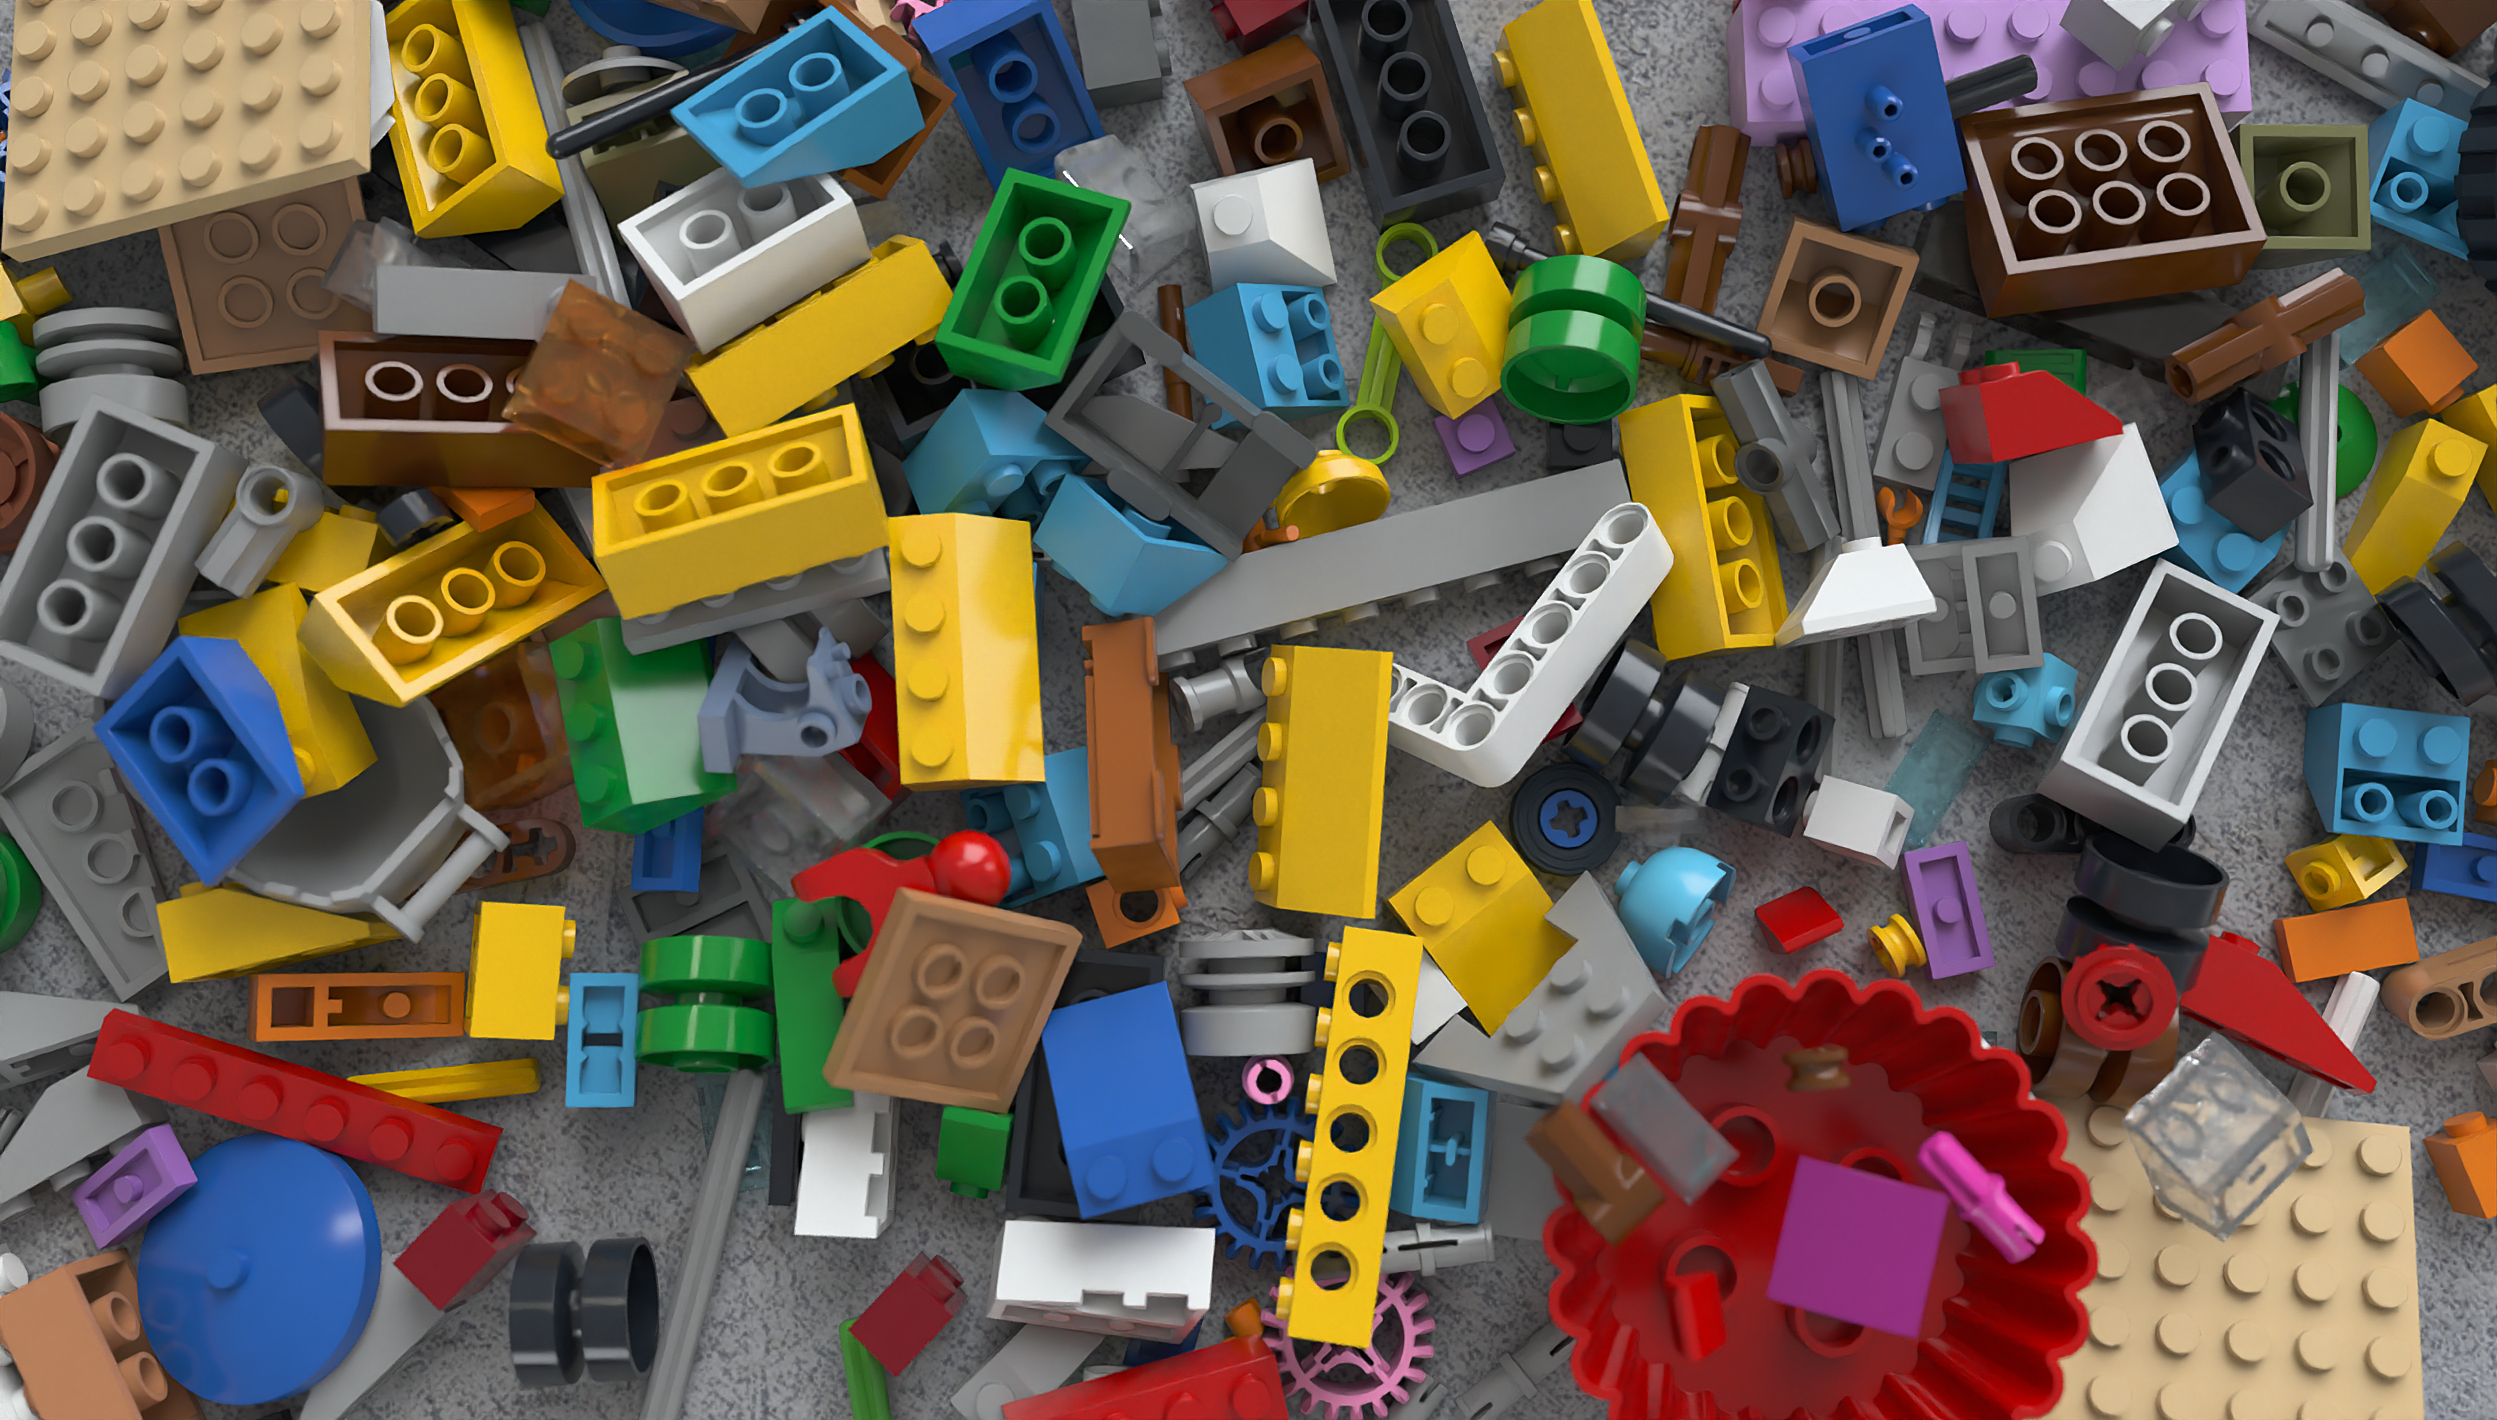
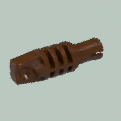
M1645 320L1643 339L1640 345V358L1678 369L1677 375L1681 376L1683 381L1713 389L1710 381L1742 363L1755 359L1683 331ZM1772 350L1766 358L1760 360L1764 361L1779 396L1785 398L1796 396L1804 371L1772 360L1775 351Z

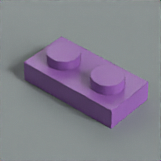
M1966 840L1901 853L1898 857V864L1914 931L1926 954L1927 961L1923 965L1926 979L1935 980L1995 967L1996 964Z
M170 1124L147 1129L71 1194L98 1249L101 1250L124 1242L198 1180Z

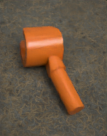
M1888 486L1883 487L1877 494V510L1888 522L1887 546L1904 544L1907 529L1915 526L1923 515V505L1910 488L1906 491L1904 506L1897 511H1893L1895 496Z
M1261 517L1244 538L1240 555L1273 547L1276 544L1295 541L1299 537V530L1295 525L1267 530Z
M1250 1297L1223 1316L1233 1334L1222 1342L1258 1333L1260 1337L1262 1336L1266 1324L1260 1321L1262 1309L1255 1298Z

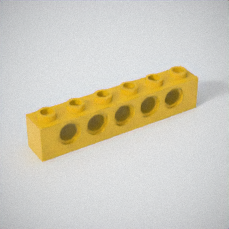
M1345 926L1342 943L1329 941L1324 981L1337 983L1333 1009L1320 1007L1314 1047L1327 1048L1324 1075L1310 1073L1305 1107L1306 1114L1318 1115L1314 1142L1301 1140L1295 1181L1308 1183L1305 1210L1291 1208L1285 1248L1287 1250L1299 1251L1295 1279L1281 1277L1276 1310V1319L1289 1321L1287 1336L1362 1348L1370 1347L1424 944L1423 937ZM1373 984L1384 992L1387 1007L1383 1013L1376 1017H1361L1350 1007L1349 994L1358 985ZM1353 1049H1363L1371 1053L1378 1065L1377 1076L1365 1085H1354L1346 1081L1339 1069L1340 1059L1346 1052ZM1344 1115H1354L1364 1121L1368 1128L1369 1139L1367 1145L1362 1150L1355 1153H1345L1333 1145L1330 1139V1127L1337 1118ZM1334 1182L1350 1184L1359 1196L1360 1205L1356 1215L1345 1222H1336L1329 1219L1323 1213L1320 1206L1322 1191ZM1329 1249L1341 1252L1350 1264L1348 1281L1343 1287L1334 1291L1319 1288L1313 1282L1310 1274V1267L1314 1257L1318 1253Z

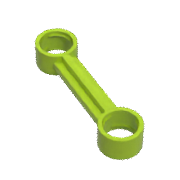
M1399 223L1390 227L1382 234L1374 256L1375 274L1381 282L1380 292L1402 278L1393 274L1383 261L1382 252L1392 242L1406 239L1418 243L1426 252L1427 260L1439 253L1435 238L1426 228L1415 223ZM1376 312L1355 406L1346 411L1339 420L1334 444L1335 450L1342 451V454L1358 457L1348 449L1345 443L1344 434L1351 423L1362 418H1372L1379 421L1389 433L1390 445H1388L1386 452L1382 456L1365 460L1382 469L1393 458L1399 442L1398 424L1391 413L1403 361Z

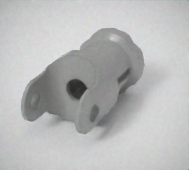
M1271 646L1259 647L1218 662V669L1186 680L1184 677L1179 676L1170 680L1169 690L1172 703L1181 724L1190 733L1202 729L1203 722L1232 710L1242 714L1267 704L1268 696H1265L1263 691L1253 685L1244 665L1260 660L1270 654Z

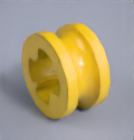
M1899 914L1889 916L1885 928L1873 925L1867 929L1866 934L1872 950L1882 966L1893 978L1899 979L1903 977L1906 973L1905 967L1912 964L1915 967H1921L1926 964V954L1921 942L1910 925Z

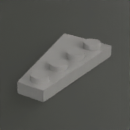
M91 716L24 761L15 774L0 787V817L121 1001L135 1002L170 978L156 904L167 902L130 793L115 766L117 765L116 761L93 731L95 717Z

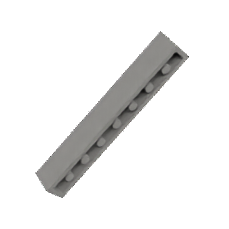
M1620 459L1242 554L1235 562L1229 560L1225 568L1153 616L1156 628L1158 672L1172 671L1195 664L1193 653L1217 647L1220 657L1257 648L1256 637L1279 631L1282 641L1305 637L1319 631L1318 621L1338 616L1342 617L1344 625L1364 622L1381 615L1378 606L1403 600L1405 609L1426 606L1442 600L1440 590L1463 584L1466 594L1481 592L1502 585L1501 575L1525 569L1527 578L1539 577L1559 571L1564 567L1562 559L1571 557L1605 513L1619 504L1631 502ZM1129 613L1131 620L1151 617V615Z

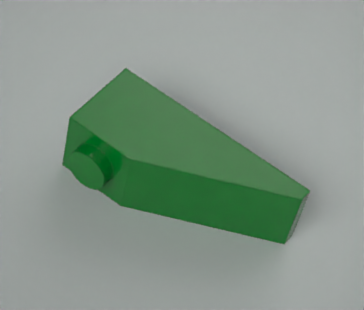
M835 896L822 898L812 903L802 902L798 898L772 901V967L784 1107L787 1114L854 1107V1090L831 1086L822 1074L852 997L838 996L831 981L832 972H834L837 966L841 965L844 960L853 957V949L846 941L838 925L835 912Z

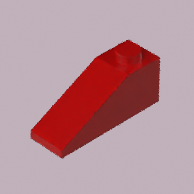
M2222 931L2220 937L2213 934L2207 936L2209 947L2196 986L2190 991L2177 993L2178 1012L2180 1015L2353 1096L2372 1094L2377 1081L2274 962L2258 956L2261 948L2259 945L2247 938L2227 931Z

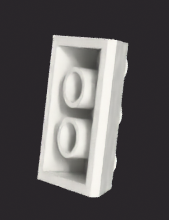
M722 166L617 225L622 237L671 316L702 355L873 257L853 200L827 172L746 189Z

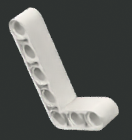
M1628 502L1615 506L1601 517L1467 693H1463L1393 663L1387 743L1482 787H1497L1510 781L1533 754L1669 573L1673 565L1674 554L1648 508L1641 503Z

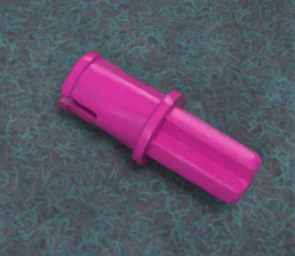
M1944 1132L1937 1133L1920 1146L1917 1156L1918 1164L1956 1203L1954 1211L1959 1218L1963 1220L1971 1219L2002 1252L2003 1257L2009 1262L2022 1260L2035 1250L2024 1239L2029 1237L2034 1244H2040L2044 1235L2043 1230L2034 1224L2003 1191L2004 1182L1998 1175H1987L1949 1134Z

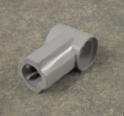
M275 465L257 466L250 469L241 478L237 487L236 506L194 563L205 577L241 598L250 599L295 535L315 525L324 510L323 494L313 479ZM286 484L289 490V501L285 509L275 514L272 506L274 494L281 486Z

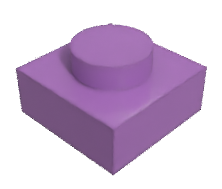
M1492 395L1455 420L1443 414L1432 421L1433 429L1456 480L1511 458L1516 453V449Z

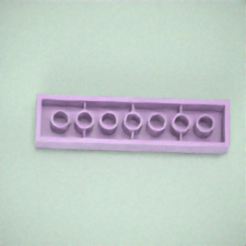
M1741 0L1726 27L1731 127L1739 128L1743 134L1751 137L1750 147L1774 146L1778 143H1784V146H1796L1798 139H1808L1786 48L1913 3L1931 18L1944 81L2021 54L2029 55L2032 58L2038 74L2037 88L2033 92L1976 112L2208 81L2228 131L2252 112L2245 0H2210L2204 9L2191 21L2188 22L2182 17L2174 23V29L2169 37L2151 56L2146 57L2140 52L2119 71L2059 25L2071 0Z

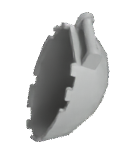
M229 590L189 592L177 619L240 597ZM177 619L160 656L180 636ZM347 691L379 760L341 788L299 800L231 869L227 876L257 893L281 902L339 914L371 910L412 943L417 944L425 935L421 928L494 850L502 852L511 842L497 827L465 804L461 759L436 707L424 695L398 708ZM93 695L95 725L118 701ZM115 765L127 790L158 821L119 765ZM466 828L469 829L472 832L470 837L442 865L446 857L449 855V853L454 848L456 843L459 841L463 833L466 831ZM425 883L400 911L394 907Z

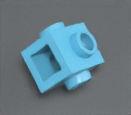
M2043 653L2045 666L1984 673L1983 678L1979 680L1974 691L1973 703L1975 711L1972 720L1994 731L1993 740L2006 746L2031 750L2033 749L2034 741L2058 744L2062 737L2064 726L2071 721L2074 714L2075 696L2073 691L2078 670L2051 653Z

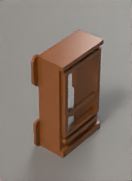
M770 0L756 34L740 30L721 59L780 34V26L788 23V16L810 5H815L823 11L832 5L907 69L926 127L874 163L835 171L843 179L883 201L957 94L920 64V53L886 25L876 27L845 0Z
M1151 616L1145 617V619L1082 626V642L1091 660H1084L1085 670L1088 674L1085 677L1090 826L1093 838L1090 839V849L1115 893L1180 887L1176 811L1184 810L1182 759L1179 744H1173L1169 672H1158L1154 618Z

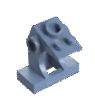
M821 627L818 634L819 643L814 655L810 656L807 662L809 681L785 684L775 682L760 673L758 657L744 642L730 641L697 714L705 772L732 773L740 753L821 757L858 743L866 718L871 710L872 700L866 681L860 674H854L846 660L851 656L847 643L837 644L829 628Z

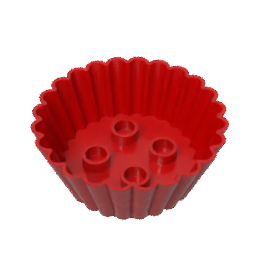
M1826 967L1813 969L1805 974L1793 988L1781 977L1771 973H1756L1744 978L1733 989L1729 1002L1717 996L1704 994L1688 998L1677 1007L1672 1016L1669 1034L1655 1030L1640 1033L1629 1040L1620 1055L1618 1064L1620 1080H1605L1598 1083L1583 1096L1580 1105L1581 1110L1600 1129L1601 1134L1620 1154L1623 1151L1627 1153L1667 1197V1200L1614 1248L1571 1201L1574 1195L1554 1173L1552 1174L1555 1189L1565 1203L1551 1212L1544 1223L1542 1232L1545 1253L1551 1263L1563 1271L1553 1281L1548 1294L1549 1312L1554 1323L1565 1334L1578 1338L1571 1353L1570 1363L1574 1380L1582 1391L1596 1399L1610 1400L1607 1413L1608 1420L2038 1419L2047 1415L2061 1402L2065 1390V1375L2058 1360L2073 1356L2084 1346L2089 1336L2090 1317L2086 1305L2077 1294L2090 1286L2097 1276L2100 1262L2097 1245L2090 1234L2078 1226L2087 1216L2092 1203L2091 1186L2083 1171L2075 1164L2061 1159L2068 1147L2069 1131L2065 1118L2055 1106L2048 1102L2029 1098L2032 1085L2029 1069L2021 1057L2010 1049L1998 1046L1982 1048L1981 1032L1976 1021L1966 1011L1954 1006H1936L1924 1011L1918 994L1911 986L1900 980L1881 979L1871 982L1860 991L1854 980L1841 970ZM1817 1048H1847L1848 1057L1843 1059L1841 1067L1844 1073L1851 1075V1085L1813 1091H1788L1786 1089L1785 1081L1792 1077V1069L1789 1065L1783 1064L1782 1054ZM1944 1132L1949 1134L1987 1175L1996 1174L2003 1180V1191L2044 1233L2040 1244H2034L2029 1237L2025 1238L2024 1240L2035 1250L2022 1260L2009 1262L2003 1257L2002 1252L1971 1219L1963 1220L1955 1214L1954 1207L1956 1203L1949 1198L1917 1338L1869 1327L1767 1298L1800 1156L1947 1195L1917 1162L1920 1146L1937 1133ZM1710 1271L1714 1272L1717 1277L1727 1338L1723 1346L1705 1359L1690 1363L1673 1348L1662 1283L1665 1282L1664 1278Z

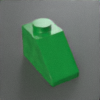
M945 1104L935 1178L951 1181L949 1191L967 1197L986 1199L988 1198L989 1189L1001 1191L1006 1185L1010 1167L1016 1107L1010 1106L1007 1114Z

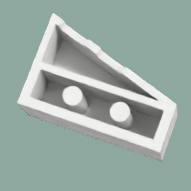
M854 1090V1107L803 1113L801 1136L802 1141L805 1142L802 1169L798 1180V1206L794 1235L877 1238L895 1221L902 1097Z

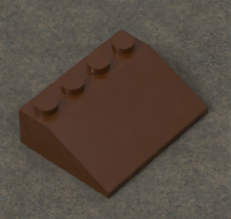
M2208 81L1974 112L1955 119V133L1968 190L1962 192L1971 265L1988 319L2239 285L2268 240Z

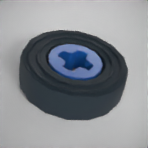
M1570 762L1545 766L1527 777L1513 796L1508 817L1512 841L1524 860L1541 872L1561 877L1581 875L1586 870L1591 872L1607 862L1620 844L1625 822L1621 799L1610 781L1583 765ZM1559 802H1565L1569 810L1579 808L1581 814L1583 813V820L1575 824L1577 835L1572 838L1568 837L1564 829L1554 831L1550 825V819L1558 815L1556 804Z

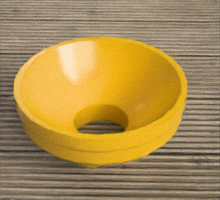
M1340 450L1320 451L1306 470L1299 467L1282 487V491L1278 494L1275 501L1277 522L1279 527L1295 525L1299 530L1297 540L1378 520L1389 506L1391 493L1382 472L1373 463L1362 458L1342 454Z

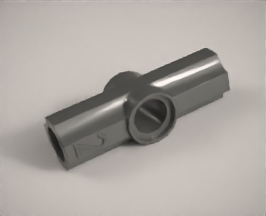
M1756 358L1742 363L1710 381L1740 446L1734 459L1736 475L1748 490L1763 496L1787 550L1791 551L1792 554L1808 551L1824 542L1830 541L1841 532V528L1812 467V463L1817 456L1815 437L1810 429L1801 421L1789 417L1764 361Z

